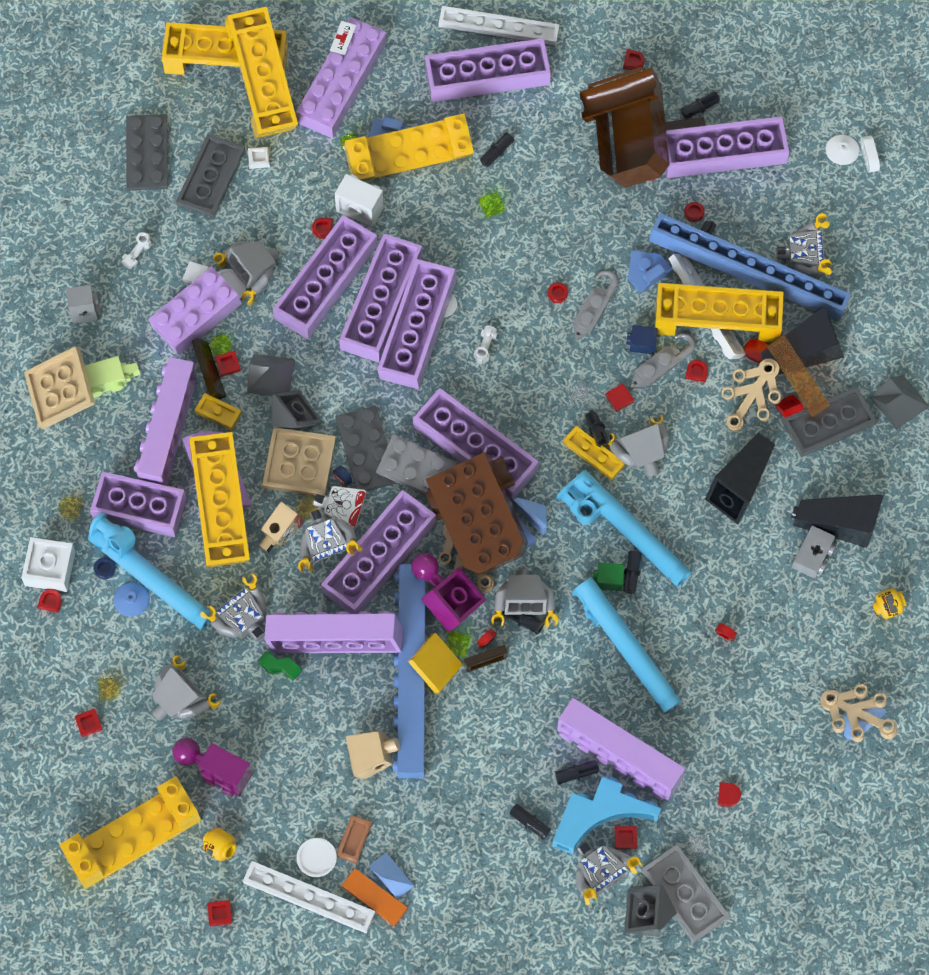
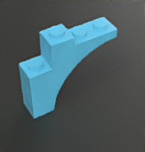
M602 777L593 801L583 793L571 794L552 846L573 854L580 841L599 825L625 817H640L657 822L661 808L652 801L646 800L643 802L638 800L637 796L626 792L622 794L623 784H620L619 780L613 777Z

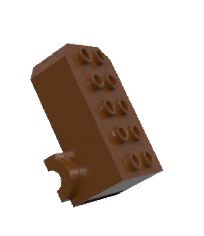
M642 66L588 84V89L580 92V99L584 105V112H581L582 119L586 123L596 120L600 170L624 188L661 177L669 166L662 84L659 82L653 68L646 70ZM610 111L612 115L617 174L613 172L608 112Z
M483 452L426 479L430 490L426 491L433 513L436 514L437 520L443 518L464 568L476 573L486 574L523 557L528 540L505 491L516 484L503 456L493 460L491 455Z

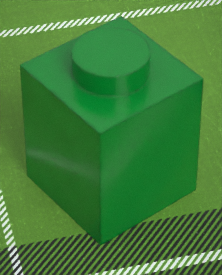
M598 563V570H593V579L601 590L622 591L624 564Z

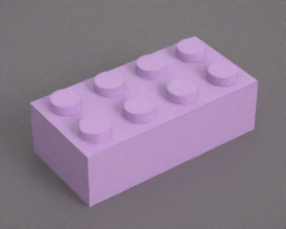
M211 266L148 320L152 328L179 356L192 346V340L203 337L242 303L235 290Z
M102 471L90 511L93 519L98 514L104 512L107 514L106 519L113 524L175 538L187 498L183 489Z

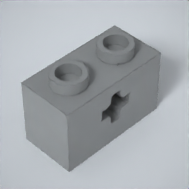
M91 285L66 288L68 308L73 324L98 320L97 313H101L100 302L98 301L97 292H93Z
M811 526L792 568L814 579L818 573L823 574L827 565L824 560L827 555L832 556L836 547L833 544L835 536L815 526ZM815 550L819 552L816 556L813 555Z

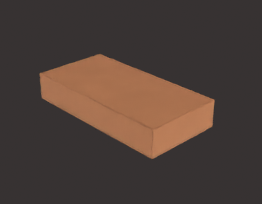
M351 815L338 848L337 857L357 864L372 826V821Z

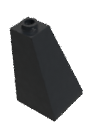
M825 308L817 311L761 352L763 360L773 359L778 363L780 369L778 375L844 358ZM770 365L765 367L766 372H770L772 370V366Z
M758 432L715 476L705 500L736 524H739L752 500L775 444Z
M883 495L801 500L799 507L794 506L791 518L795 519L793 526L810 530L811 526H815L834 535L835 539L867 548L875 527Z

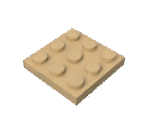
M76 346L24 372L37 423L41 429L56 424L95 404L81 350Z
M273 427L262 488L316 496L319 493L326 496L336 436Z

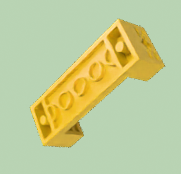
M267 6L228 15L225 20V26L229 41L234 43L253 114L250 120L255 139L294 130L298 126Z
M166 22L162 51L165 74L185 75L186 63L240 67L234 43L229 41L226 26ZM273 30L285 73L288 53L286 30Z
M465 113L446 117L438 122L368 138L365 136L344 142L350 173L357 176L361 181L465 158L474 154Z
M658 283L654 328H657V335L675 336L676 326L758 331V340L766 343H775L780 339L782 331L783 292Z
M232 432L189 437L206 568L249 562Z
M177 776L157 786L159 792L157 796L84 839L77 833L59 844L84 889L89 888L201 821L198 811Z

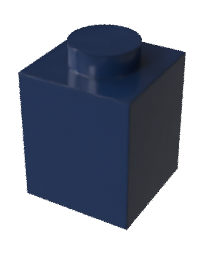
M633 325L632 333L627 332L626 345H630L629 352L654 354L657 328Z

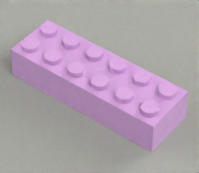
M352 17L349 18L348 23L355 24L356 28L346 54L342 55L330 51L296 111L298 124L330 138H334L387 44L385 31Z
M544 38L425 55V71L431 102L550 85L551 72Z
M782 117L666 131L669 166L665 170L667 178L787 164L789 156Z
M342 215L274 306V319L309 340L377 248V235Z
M383 233L339 339L340 350L378 363L380 362L415 260H421L423 257L421 245Z
M419 259L415 260L377 368L381 380L420 389L457 282L456 269Z
M169 357L168 363L163 365L162 383L159 382L157 386V402L152 404L151 414L153 416L151 421L147 422L145 431L147 437L146 440L141 442V458L136 460L134 469L137 472L138 480L167 486L197 381L194 362Z
M441 388L435 392L413 417L414 429L460 463L483 452L491 455L493 460L503 456L516 484L505 490L510 501L516 498L538 472L539 461Z
M402 490L357 542L362 546L363 550L360 552L355 547L353 550L354 556L348 553L321 584L322 593L350 614L361 612L399 568V564L406 560L436 524V514Z
M344 611L337 614H329L327 612H316V614L296 612L294 615L275 612L273 615H266L264 640L274 653H402L403 626L397 616L390 611H382L380 614H372L367 611H361L358 614H350Z
M572 698L558 719L557 731L560 732L559 736L566 741L572 740L578 744L577 747L585 753L590 751L595 754L596 759L602 764L607 765L609 763L614 766V770L623 777L628 775L633 778V782L638 787L643 789L647 787L653 791L652 795L659 800L666 799L669 801L683 780L686 768Z

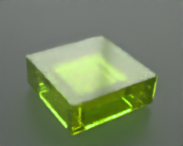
M498 192L478 198L486 218L505 212Z
M450 631L446 645L454 655L466 658L471 636Z

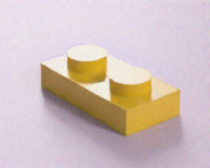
M206 393L203 394L194 410L195 414L231 431L242 414L240 409Z

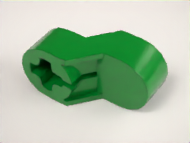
M267 651L257 660L259 665L268 673H284L292 681L302 672L301 668L289 657L276 659Z

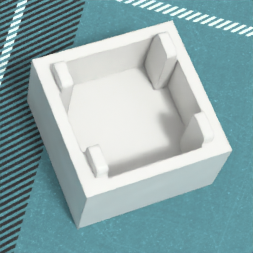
M346 174L335 192L336 212L373 228L384 208L383 190L380 189V186H372L359 180L355 175L350 176Z
M30 537L21 577L24 585L67 592L76 553L73 543Z

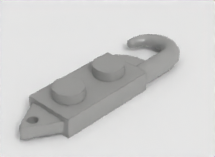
M604 270L595 276L596 279H599L601 276H608L611 279V283L607 289L594 288L589 293L573 321L576 341L593 332L617 289L618 277L612 271Z
M688 333L675 335V339H687L688 346L682 351L672 346L664 347L634 370L635 375L630 388H648L694 351L696 346L694 338Z

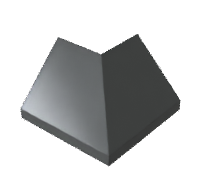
M253 354L249 363L247 393L272 396L274 393L290 392L295 359Z
M904 375L889 378L870 397L895 429H898L929 408V405Z
M300 390L274 393L272 395L271 426L301 428L323 423Z
M663 885L628 889L625 934L659 937L660 930L677 914Z

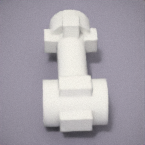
M139 233L136 237L138 242L130 254L123 255L121 263L128 269H132L133 266L138 264L136 258L142 250L149 249L152 246L149 234Z
M485 326L484 330L482 329L481 336L483 337L481 346L474 351V358L477 364L482 365L489 362L490 354L488 349L491 340H496L497 330L492 326Z

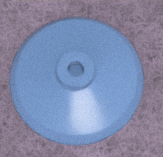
M130 582L117 589L113 601L119 613L133 617L140 615L147 609L150 597L144 586L139 583Z

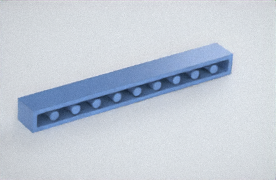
M661 213L650 235V242L763 290L783 292L784 299L817 312L825 308L829 318L838 322L851 296L850 293Z
M399 564V571H395V584H399V592H395V605H399V612H395V615L403 626L402 653H394V666H398V674H394V687H398V695H394V708H398V716H394V729H398V737L393 738L399 740L400 750L398 751L397 758H393V772H397L398 778H424L425 681L408 661L425 642V604L421 600L425 596V581L419 580L413 575L411 564Z

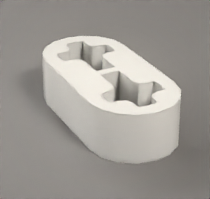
M871 135L861 137L860 144L867 172L879 171V158L873 137Z

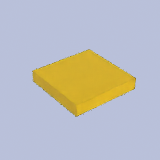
M436 632L429 636L408 661L435 694L439 693L463 665Z

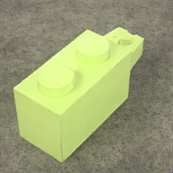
M118 356L85 365L94 398L101 396L106 391H120L124 386H127L126 382L131 381L130 378L140 375L137 362L126 365V363H120Z

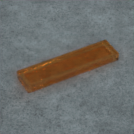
M785 335L767 346L812 417L830 407V404Z

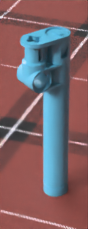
M587 470L578 474L558 493L556 499L558 501L563 500L581 524H591L602 514L676 587L680 586L691 575L692 572ZM588 510L591 512V514L585 516L581 513V511Z
M104 512L98 514L90 525L88 540L189 622L195 624L199 630H205L210 624V619L202 618L200 613L204 612L209 616L210 610L206 609L202 603L134 550L136 538L132 530L126 526L120 527L117 524L111 523L106 519L107 514Z
M590 577L576 587L572 595H577L584 605L583 609L587 619H591L594 623L593 627L596 628L600 625L652 698L660 705L659 707L663 713L681 702V699L674 693L673 688L594 579Z

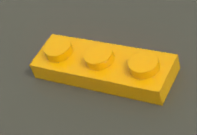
M575 426L563 440V444L611 481L625 467V463L602 445L598 447L595 439L578 426Z

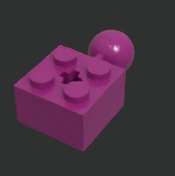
M422 553L413 559L411 564L413 575L419 580L429 581L434 587L421 600L448 632L463 622L487 600L460 567L443 579L438 573L439 564L433 555Z
M191 738L179 739L173 746L172 755L178 764L183 766L198 765L201 777H203V781L212 787L215 784L222 787V792L231 797L234 794L240 797L253 775L249 762L213 743L210 744L205 754L200 752L198 743Z

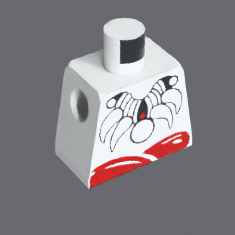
M332 486L329 496L317 493L313 505L324 508L326 519L337 516L338 519H343L351 525L355 531L365 501L366 491Z

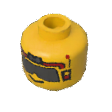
M890 588L875 595V602L872 605L876 615L881 614L884 619H889L902 614L904 607H906V602L901 591Z
M221 828L208 831L203 838L204 851L218 861L231 858L236 851L235 837Z

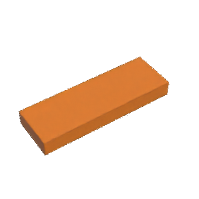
M356 868L341 885L343 889L371 910H374L375 913L394 927L408 910V907Z

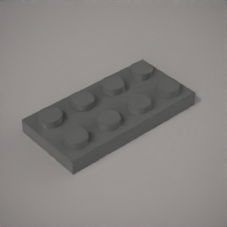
M167 114L126 116L127 191L168 189Z
M207 134L179 193L176 205L214 218L244 155L245 146Z
M857 386L786 417L782 420V423L800 456L804 457L876 425L877 420Z
M376 406L335 416L356 489L367 492L397 484V482L376 473L388 446Z

